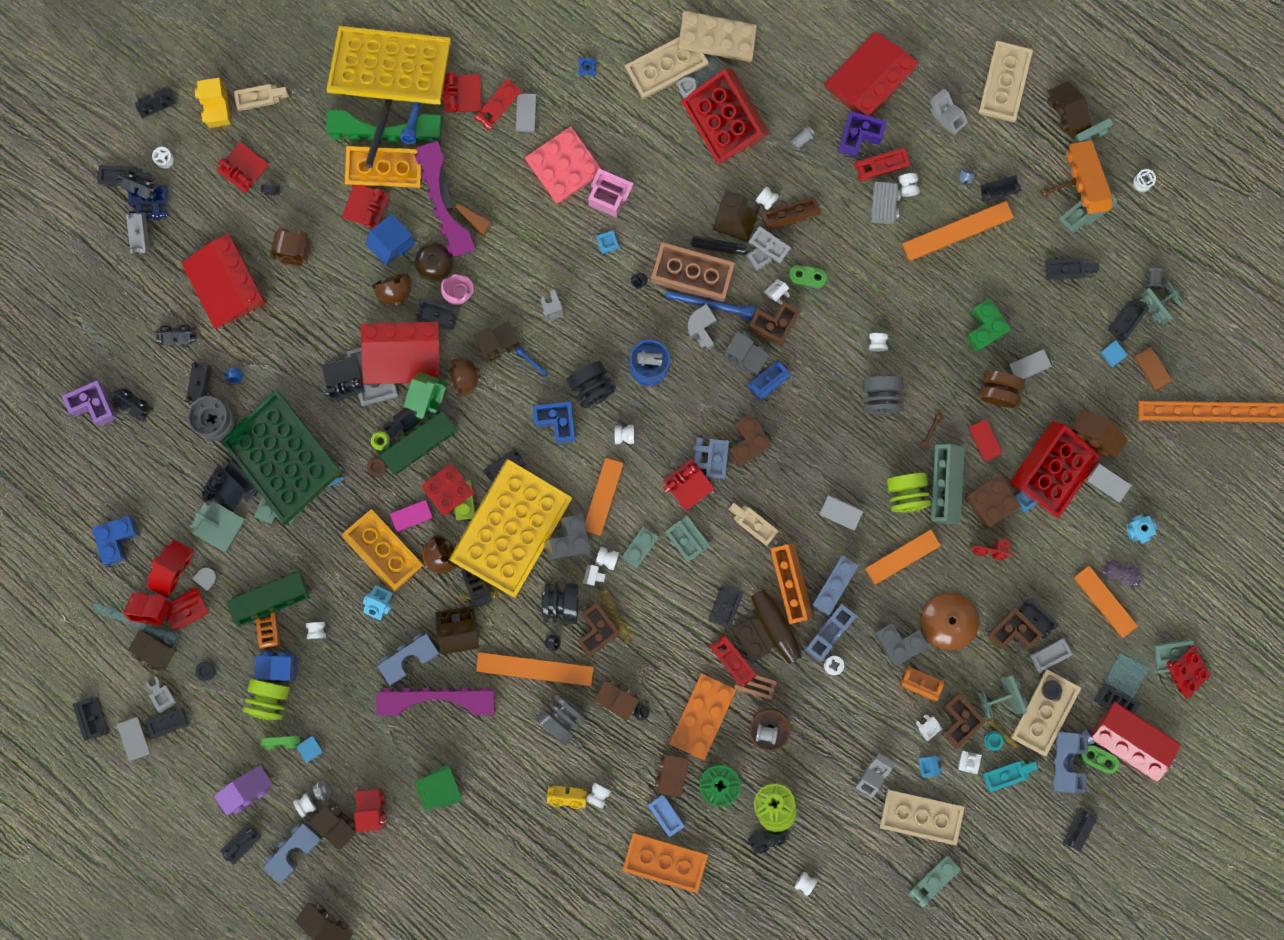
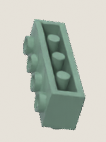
M953 444L935 445L932 522L961 524L965 447Z

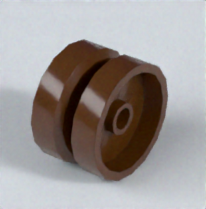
M985 371L982 382L986 386L980 388L978 399L1000 407L1019 408L1022 398L1017 393L1024 391L1026 381L1005 372Z

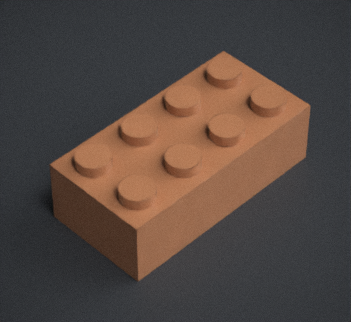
M661 242L651 283L724 303L735 263Z

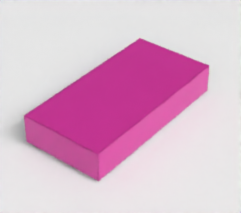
M426 500L390 514L397 532L433 519Z

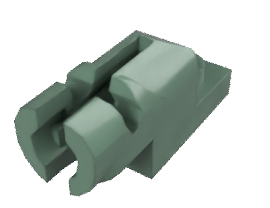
M1111 193V195H1112V197H1113L1112 206H1111V208H1112V207H1114L1118 202H1117V199L1115 198V196ZM1080 200L1059 218V221L1073 234L1084 224L1089 227L1107 211L1088 214L1086 207L1082 206Z

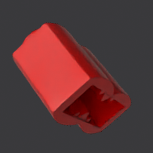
M131 593L123 614L127 620L132 622L162 625L170 603L161 594Z

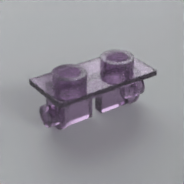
M1105 559L1107 568L1103 567L1101 572L1104 578L1117 582L1119 577L1122 576L1121 584L1132 588L1139 587L1141 580L1144 579L1140 569L1133 566L1128 568L1117 560L1109 561Z

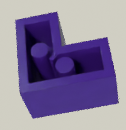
M850 111L838 153L856 157L861 140L879 145L887 121Z

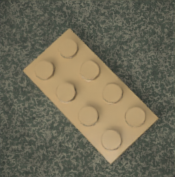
M683 11L678 49L751 62L757 25Z
M678 37L626 64L625 69L643 100L674 84L676 81L708 66L709 63L704 54L678 49Z
M996 41L978 114L1015 123L1033 49Z
M1045 669L1027 704V713L1022 714L1010 738L1046 757L1081 687ZM1053 680L1061 685L1062 694L1058 699L1048 700L1043 696L1041 689L1045 682Z
M887 789L879 828L957 846L964 807Z

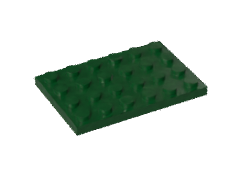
M275 390L221 440V443L284 524L289 523L343 473L278 390Z

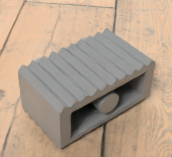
M875 182L873 186L871 223L894 224L895 219L898 220L899 208H896V201H900L901 196L898 184Z

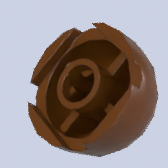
M403 273L388 277L383 283L379 280L373 283L372 287L376 297L381 302L386 304L392 303L393 306L403 304V299L409 296L412 285L409 274Z
M465 358L449 360V364L453 365V368H449L453 388L459 391L456 396L462 397L471 394L478 386V379H481L479 367L475 368L474 364Z
M435 535L424 545L422 557L423 565L427 570L438 574H445L458 567V565L449 561L454 548L452 545L448 547L444 543L447 540L441 535Z

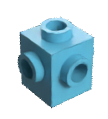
M1142 514L1131 518L1133 522L1126 524L1128 536L1133 542L1138 540L1141 543L1152 540L1151 536L1156 534L1157 526L1150 516L1144 518Z
M375 585L371 593H367L364 598L363 604H365L363 613L381 621L384 614L388 615L392 608L390 601L393 593Z

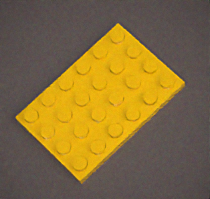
M339 26L327 84V93L440 105L451 38Z
M506 459L450 556L449 561L515 598L545 547L544 542L549 540L572 497Z

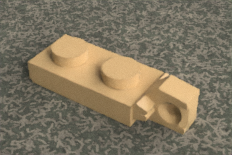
M271 84L234 91L238 111L278 103L279 99L289 97L286 87L277 88L276 85Z
M733 503L728 509L736 515L734 517L736 523L765 546L779 532L745 505L740 508Z

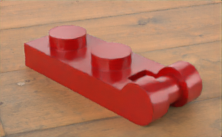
M507 78L474 117V120L480 121L484 128L489 131L522 90ZM487 111L493 115L490 120L484 116Z
M901 148L855 162L854 166L859 173V182H863L877 176L910 167V162L905 148ZM870 165L871 171L866 172L865 167Z
M723 634L719 637L720 640L715 644L711 643L709 648L738 684L743 687L754 679L757 674ZM725 645L727 649L721 653L719 649Z

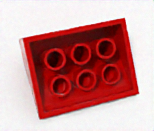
M874 32L824 86L852 112L871 117L909 78L919 63L905 50L877 32Z
M732 69L722 70L681 100L717 164H721L746 150L770 134Z
M229 233L211 241L181 263L215 330L266 304L238 247Z
M438 322L361 324L363 384L411 383L412 378L419 372L440 379Z
M1051 421L1009 483L1028 499L1036 502L1038 506L1059 519L1101 456L1065 424Z

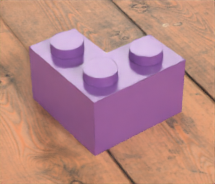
M99 381L92 382L62 396L69 414L73 416L89 411L94 423L99 426L117 419L105 387Z
M260 765L232 781L214 797L226 816L233 812L236 815L253 803V798L257 796L260 799L269 793L267 789L273 784Z

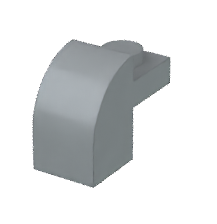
M945 89L941 90L930 100L932 115L952 134L955 135L968 123L964 111L953 104L949 92Z
M707 304L691 315L687 330L689 338L692 339L698 336L696 341L701 348L705 347L708 351L714 347V343L705 330L716 324L717 320Z
M878 753L866 767L856 788L873 798L879 791L886 776L894 768L895 763L888 757Z

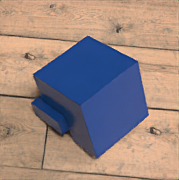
M391 214L370 230L365 245L387 266L397 258L398 254L402 256L413 248L416 242L412 239L413 235Z

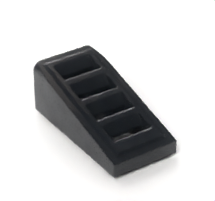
M465 569L461 570L474 607L477 608L492 602L493 600L486 581L477 576L468 578L467 576L472 575V573ZM478 580H481L480 582H477V583H474V584L470 585V583H473V582H476V581H478Z
M1105 684L1102 685L1094 700L1095 702L1109 709L1111 706L1110 702L1115 695L1117 696L1116 702L1120 703L1121 700H1124L1122 706L1127 708L1128 704H1131L1129 710L1134 714L1136 713L1140 703ZM1108 691L1110 692V694L1105 702L1103 701V698L1106 692Z

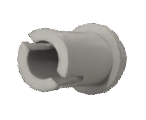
M809 126L807 128L804 127L803 131L791 140V143L797 150L810 139H814L815 133Z
M642 350V352H638L637 363L641 364V366H644V364L661 366L662 360L660 358H662V354L645 353Z

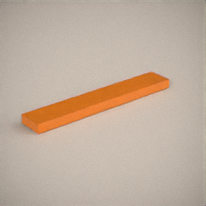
M1007 201L902 243V247L910 262L1013 220L1014 217Z
M478 652L476 672L591 686L594 667Z

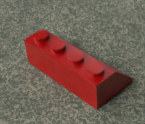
M1116 701L1113 702L1093 728L1091 737L1093 741L1156 782L1169 769L1181 746V743Z

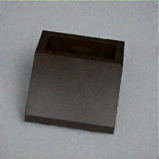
M474 606L435 612L437 640L441 655L480 648Z

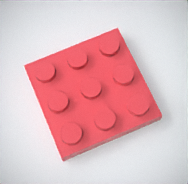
M571 126L525 157V161L556 205L593 181L598 169H601Z

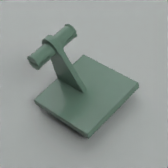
M1170 281L1164 284V288L1169 295L1161 302L1150 288L1140 295L1142 298L1140 299L1141 303L1149 307L1153 313V319L1158 324L1161 323L1162 326L1173 319L1162 304L1173 298L1178 307L1185 303L1178 294L1179 290H1175Z
M212 500L209 505L203 503L200 511L195 513L194 516L196 517L190 527L194 529L192 534L226 553L245 519Z
M1013 675L1000 678L1006 692L1005 696L988 701L985 691L977 694L981 701L980 707L984 709L987 719L995 717L991 705L1009 699L1014 714L1027 713V702L1023 696L1021 697L1018 690L1020 689L1019 682L1016 678H1013Z

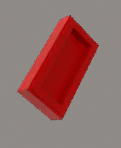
M986 419L968 427L984 462L1003 454Z

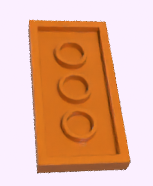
M701 673L669 745L705 760L736 689Z
M633 833L622 871L698 893L708 854Z

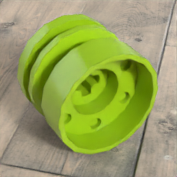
M926 473L908 474L886 479L888 492H897L898 495L889 499L890 502H899V505L891 507V512H915L932 505L930 500L922 501V498L929 497L930 493L920 491L921 488L928 486Z
M250 679L247 691L255 694V698L245 699L244 702L251 703L253 706H243L242 711L260 719L283 720L284 715L275 712L276 709L285 710L286 707L277 703L278 700H288L290 687Z
M769 784L761 788L756 794L754 810L760 824L765 829L772 832H783L794 824L797 817V806L789 789L783 785ZM776 802L777 804L776 809L773 808L772 803Z

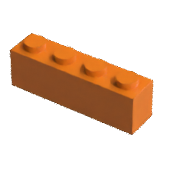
M1092 140L1070 144L1069 152H1066V160L1068 164H1071L1072 177L1076 178L1078 193L1081 192L1082 206L1086 207L1088 214L1110 211L1113 197Z
M795 543L770 549L789 624L814 618Z

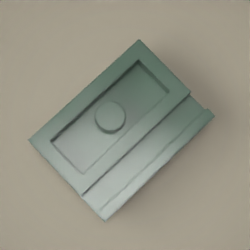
M687 515L665 531V534L687 563L710 547Z
M1187 639L1154 644L1156 672H1170L1166 668L1167 661L1174 660V662H1177L1194 645V640Z

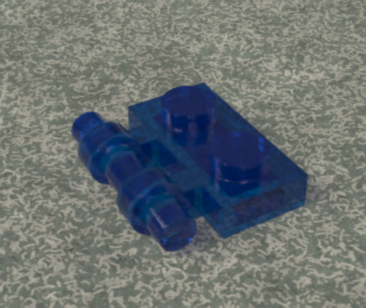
M161 185L160 188L154 191L156 193L154 200H147L138 196L139 188L137 187L135 193L128 191V205L136 206V211H129V213L146 212V218H153L154 220L168 218V211H160V206L168 205V187L166 185ZM143 206H153V211H143Z

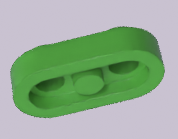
M796 265L790 270L789 279L795 285L818 289L825 285L827 275L825 271L819 268ZM801 272L802 277H797L795 273ZM819 275L821 280H815L814 276Z
M300 736L261 738V746H265V750L277 749V745H285V748H297V744H300Z
M1088 745L1087 754H1081V759L1084 763L1104 773L1111 774L1119 768V760L1115 755L1096 746ZM1090 751L1093 753V757L1091 759L1087 757V754ZM1106 760H1110V767L1105 766Z

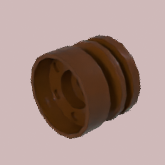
M763 709L759 711L750 723L752 742L764 751L781 749L790 737V724L787 717L776 709ZM759 724H762L764 727H768L769 724H772L773 728L778 727L775 745L769 741H756Z

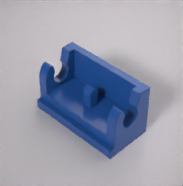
M775 361L747 386L761 401L786 381L791 374L779 361Z

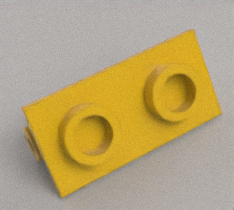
M554 785L548 787V804L555 807L567 805L574 809L586 807L587 791H583L581 788L570 787L569 794H565L566 787Z

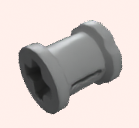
M759 724L756 741H769L775 745L778 727L768 728Z

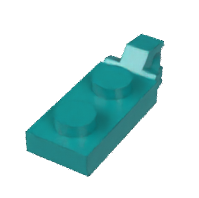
M1024 760L988 771L982 775L990 793L1027 780L1026 778L1030 777L1029 772L1037 770L1038 767L1034 761L1025 764Z

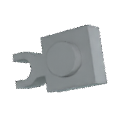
M155 676L156 685L151 686L148 681L146 685L149 689L153 690L154 693L149 695L157 711L161 713L177 702L166 685L161 688V681Z

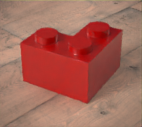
M173 540L170 545H165L161 555L155 556L151 563L153 568L147 576V579H149L147 588L168 598L177 588L181 573L191 563L194 550L176 540Z
M381 789L356 791L357 811L354 812L356 832L381 830L387 824V814L383 812V805L386 803L385 793H382Z

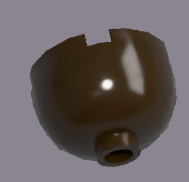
M431 243L420 248L416 254L415 267L419 275L426 281L438 282L449 276L452 271L453 260L445 247L440 244Z

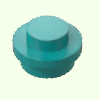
M992 731L986 734L984 744L989 750L997 751L1002 748L1004 739L999 732Z

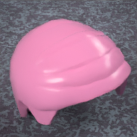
M454 274L448 279H444L441 284L443 298L452 305H460L466 302L474 291L472 281L464 275Z

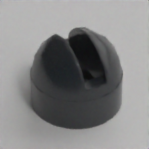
M636 273L631 277V283L637 289H641L648 282L647 275L644 273Z
M548 635L544 641L546 648L554 651L559 649L561 643L559 635Z
M644 705L637 706L634 710L635 718L640 721L646 720L649 716V709ZM640 708H642L643 714L645 716L643 718H641L638 710Z

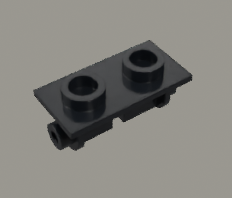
M163 88L153 93L154 98L148 95L137 99L135 107L140 116L145 118L177 104L170 88Z
M125 171L118 175L120 178L118 185L122 189L135 193L137 187L139 188L137 195L147 200H154L156 197L154 191L161 186L152 179L137 176L138 174L133 171Z
M1017 175L980 185L982 202H991L992 200L1002 198V196L1019 194L1022 191L1021 185L1017 182Z
M163 325L154 332V335H159L156 336V342L160 345H175L174 338L178 339V345L192 344V342H196V336L192 335L196 327L180 325L179 328H171L170 325Z
M120 388L113 392L115 394L112 397L113 404L124 411L131 407L128 414L138 421H145L147 418L145 413L153 410L145 400L138 399L126 388Z
M1080 808L1062 843L1080 852L1098 817Z
M248 823L220 850L223 854L222 857L234 865L261 836Z
M767 830L769 834L767 837L763 831L751 835L748 842L752 846L753 854H762L767 852L772 846L785 844L786 840H789L788 832H772Z

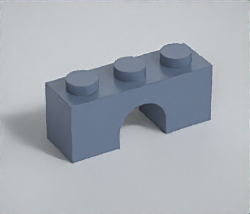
M841 556L811 607L829 616L859 565Z
M840 604L804 651L818 662H821L857 615L843 604Z
M420 633L412 639L413 643L408 646L406 644L396 649L397 653L392 657L387 655L380 660L381 664L377 667L390 686L408 676L404 669V661L407 657L415 655L422 664H426L441 654L428 634L423 636Z
M1058 732L1056 739L1057 755L1055 758L1056 771L1053 780L1054 791L1085 793L1086 774L1078 773L1074 769L1073 760L1078 754H1087L1088 734Z
M307 823L297 824L291 831L293 835L289 840L285 838L278 845L280 850L275 855L273 853L270 854L264 861L266 865L263 869L280 884L297 868L290 861L289 855L293 848H300L306 854H309L323 839Z

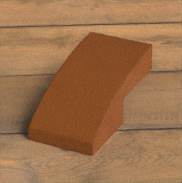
M1151 347L1134 356V360L1144 372L1145 379L1154 391L1172 383L1166 369Z

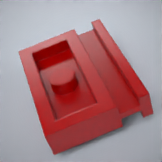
M195 588L169 602L170 607L166 616L172 629L177 631L209 614V610L199 589Z

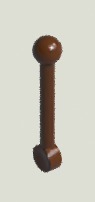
M1072 178L1070 182L1054 188L1043 189L1041 194L1042 196H1047L1049 193L1064 187L1076 186V178Z
M941 413L935 415V421L927 437L920 444L922 449L928 447V441L938 421L943 417Z

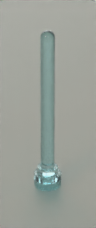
M98 603L92 606L94 611L164 639L169 646L175 647L180 639L181 634L174 630L166 632L146 623L129 621L124 614Z

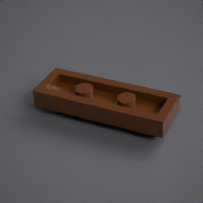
M814 196L761 213V218L767 231L820 215L821 209Z

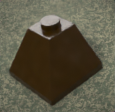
M725 190L713 230L748 242L760 206L743 195Z

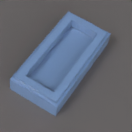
M664 794L647 804L669 837L685 827Z

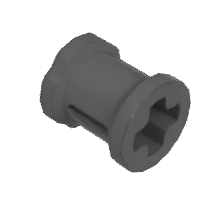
M1148 268L1149 279L1146 288L1152 290L1163 289L1162 274L1165 272V269Z

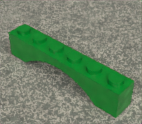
M327 110L326 133L332 140L349 138L352 141L368 139L372 142L377 126L363 123L351 116L347 111ZM421 114L417 117L414 128L417 133L415 143L417 141H425L426 144L435 141L441 142V115ZM408 123L395 127H384L381 140L397 143L401 140L402 130L407 127Z

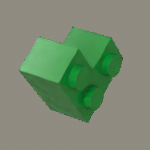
M990 298L970 312L980 327L971 332L965 339L974 352L978 353L1011 330Z

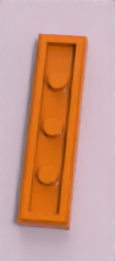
M605 457L585 521L586 532L597 536L602 535L624 463Z
M929 530L866 567L865 570L873 584L876 585L941 545L932 530Z
M1087 566L1073 577L1121 638H1124L1138 627L1090 566Z

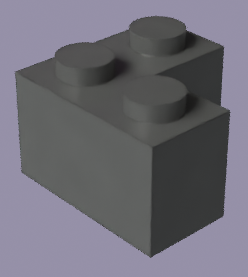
M737 331L725 351L724 358L757 377L769 357V354L766 353L768 350L760 345L756 347L753 345L754 341L751 340L752 337L749 334Z
M583 514L562 518L559 521L562 537L544 542L548 561L589 553L590 548Z
M893 623L873 633L893 667L898 666L929 647L919 630L902 639Z

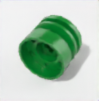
M723 764L713 765L701 774L699 790L702 797L709 804L716 807L727 806L733 803L740 793V779L737 773L730 767ZM719 780H722V783L725 785V788H721V791H718V788L715 787V783H719Z

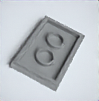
M362 347L347 351L348 357L356 355L363 380ZM364 384L365 392L358 394L362 407L399 397L396 384Z

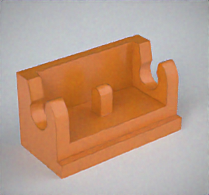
M907 666L899 686L933 701H938L944 681Z

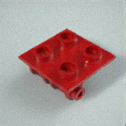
M448 72L443 86L444 113L475 112L481 110L480 74L455 75V72Z
M239 142L225 160L223 158L219 160L218 164L220 166L216 171L242 192L246 193L269 164Z
M353 185L341 218L373 229L380 223L390 195L383 193V190L378 188L375 190L363 185Z
M692 458L663 480L665 491L668 493L671 491L685 511L715 489Z
M452 463L421 485L443 516L453 512L454 508L475 494Z
M1005 538L996 541L993 549L976 545L968 549L973 551L974 555L984 556L989 554L992 555V559L1001 561L1013 556L1012 553H1009L1010 542Z
M1195 645L1177 662L1169 660L1166 663V668L1172 674L1171 678L1174 679L1173 681L1177 685L1179 693H1182L1186 700L1210 677Z

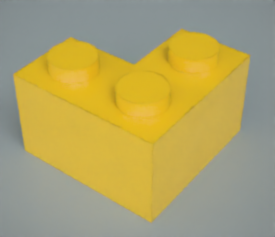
M220 78L197 81L195 95L196 99H199L200 104H203L204 111H201L203 123H206L209 128L232 125L227 89Z

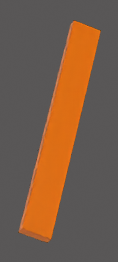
M1138 401V421L1284 423V403Z

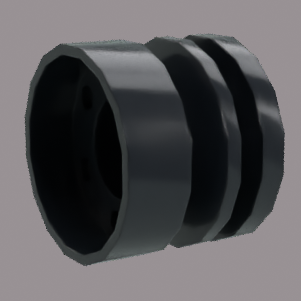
M601 361L593 362L581 368L566 379L572 392L582 390L576 397L578 401L584 399L580 403L582 409L605 401L617 390L615 385L608 386L612 382L611 378L601 379L607 373Z
M545 582V588L541 597V612L544 623H549V616L552 614L553 623H557L558 615H562L564 624H577L579 584L566 583L564 592H560L558 583H555L554 591H551V583Z

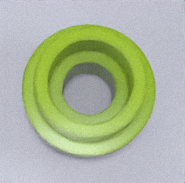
M376 432L371 437V445L374 449L382 451L390 445V438L385 432ZM379 438L384 439V443L381 445L377 443Z

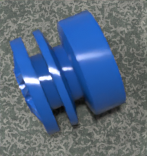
M643 340L636 344L631 351L629 362L630 374L633 379L645 386H655L661 383L669 370V352L662 343L655 340ZM643 350L645 353H661V366L652 365L650 369L646 364L641 366V364L637 363L638 352Z

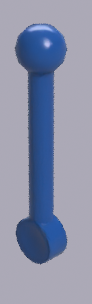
M518 347V349L516 350L517 354L522 355L524 358H526L544 376L548 374L526 353L523 352V348Z

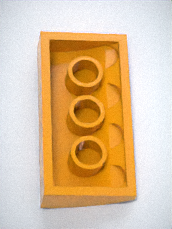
M346 146L345 185L421 188L422 176L420 172H422L423 167L422 164H417L414 155L417 153L416 149L378 148L372 168L365 167V162L370 147Z
M372 509L342 534V538L393 593L423 566Z

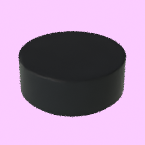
M261 185V193L279 195L280 187Z
M202 662L196 667L195 673L199 680L210 681L216 675V668L210 662Z
M1051 680L1043 684L1041 691L1046 699L1056 700L1062 694V687L1057 681Z

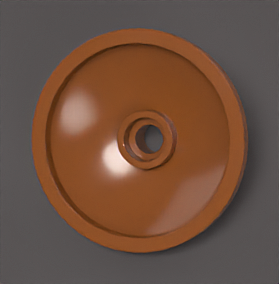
M943 593L932 598L924 607L921 615V628L926 639L935 647L948 651L958 650L967 646L975 638L979 628V616L975 606L966 597L957 593ZM951 617L955 619V624L953 625L949 623V618Z

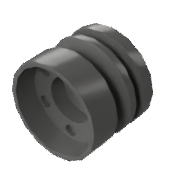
M877 376L863 379V392L872 395V397L863 400L865 404H872L864 406V413L887 416L904 412V406L898 405L904 402V398L895 396V394L904 391L903 378Z
M204 396L198 398L191 404L188 410L187 420L190 428L195 433L209 440H223L235 428L236 417L234 411L229 405L214 397Z
M556 694L553 698L560 704L556 706L550 701L548 704L553 709V712L549 713L543 709L535 720L566 746L573 737L572 732L569 730L570 726L579 730L581 727L575 723L576 719L583 724L587 720L582 712L567 698Z

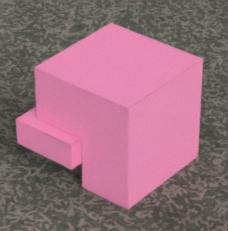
M598 169L591 184L593 189L588 198L589 206L617 218L624 201H627L634 183Z

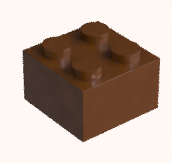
M1000 474L965 497L985 529L990 528L1021 507Z

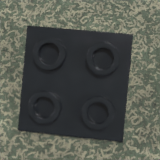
M356 355L322 366L327 386L323 393L326 397L329 396L331 403L365 392Z
M218 465L203 488L202 499L210 501L214 498L220 505L234 512L247 490Z

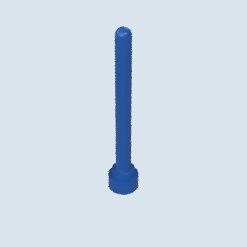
M413 102L408 125L401 133V141L407 144H413L416 140L417 133L414 128L421 105L419 102Z
M674 291L665 292L667 298L701 306L707 304L710 308L741 314V317H745L746 320L752 321L755 306L748 304V306L740 307Z

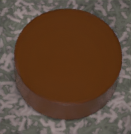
M373 458L368 462L367 470L373 477H382L387 471V465L382 459Z

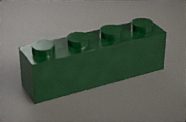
M443 411L441 413L435 412L429 417L430 420L428 422L418 424L413 428L414 432L409 435L407 433L402 435L398 439V443L394 446L390 444L382 450L383 453L380 456L394 476L457 433V430Z
M291 572L282 579L269 581L265 586L254 587L248 593L235 595L231 600L227 601L234 623L241 627L311 597L304 577L300 572Z

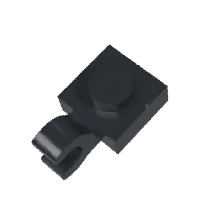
M405 407L393 416L394 422L385 424L383 428L390 437H393L401 429L404 433L420 421L411 409Z

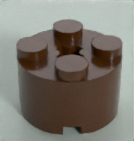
M278 228L277 232L274 233L270 257L273 260L277 257L281 259L280 263L291 266H301L302 263L307 265L312 241L307 237L308 234L306 232L296 231L294 233L289 232L285 228Z

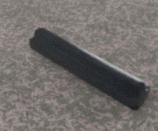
M693 236L691 246L739 255H745L747 251L746 244Z

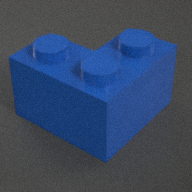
M571 401L532 406L535 428L554 426L556 444L576 442Z
M131 516L92 527L102 564L106 566L127 560L122 541L140 536L135 519Z
M261 652V656H255L254 679L296 681L297 658L292 657V653L277 652V656H273V653Z

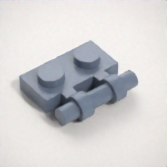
M696 438V445L693 447L695 463L701 470H706L707 478L725 480L729 441L710 439L709 446H703L704 439ZM702 453H708L707 463H702Z

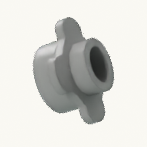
M324 780L321 783L317 782L313 788L315 797L323 801L330 799L331 790L329 785Z

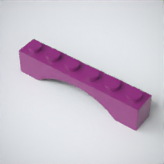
M438 141L417 147V153L414 155L417 164H422L424 171L420 173L424 183L428 182L430 189L427 190L430 201H435L436 207L433 208L437 219L440 218L443 224L439 227L442 236H447L449 242L446 244L448 253L450 255L453 254L454 258L476 251L470 232L451 217L443 203L440 192V177L445 160Z
M459 687V691H452V688H440V692H432V688H420V692H413V688H401V692H393V688H382V692H377V716H396L407 708L427 700H447L457 703L474 715L495 714V691H490V687H479V691H471V687Z

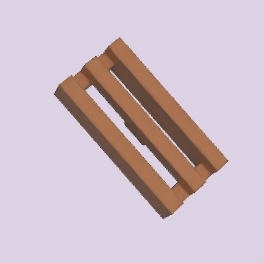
M757 675L754 679L770 683L771 687L751 681L747 683V685L769 691L767 695L741 687L736 681L734 689L769 700L772 699L777 682Z

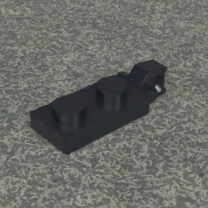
M99 165L97 184L101 186H120L118 185L120 180L118 175L125 171H133L142 178L152 179V175L150 173H142V169L137 167Z
M1084 258L1045 260L1046 280L1089 277V273H1097L1099 271V263H1088V259Z

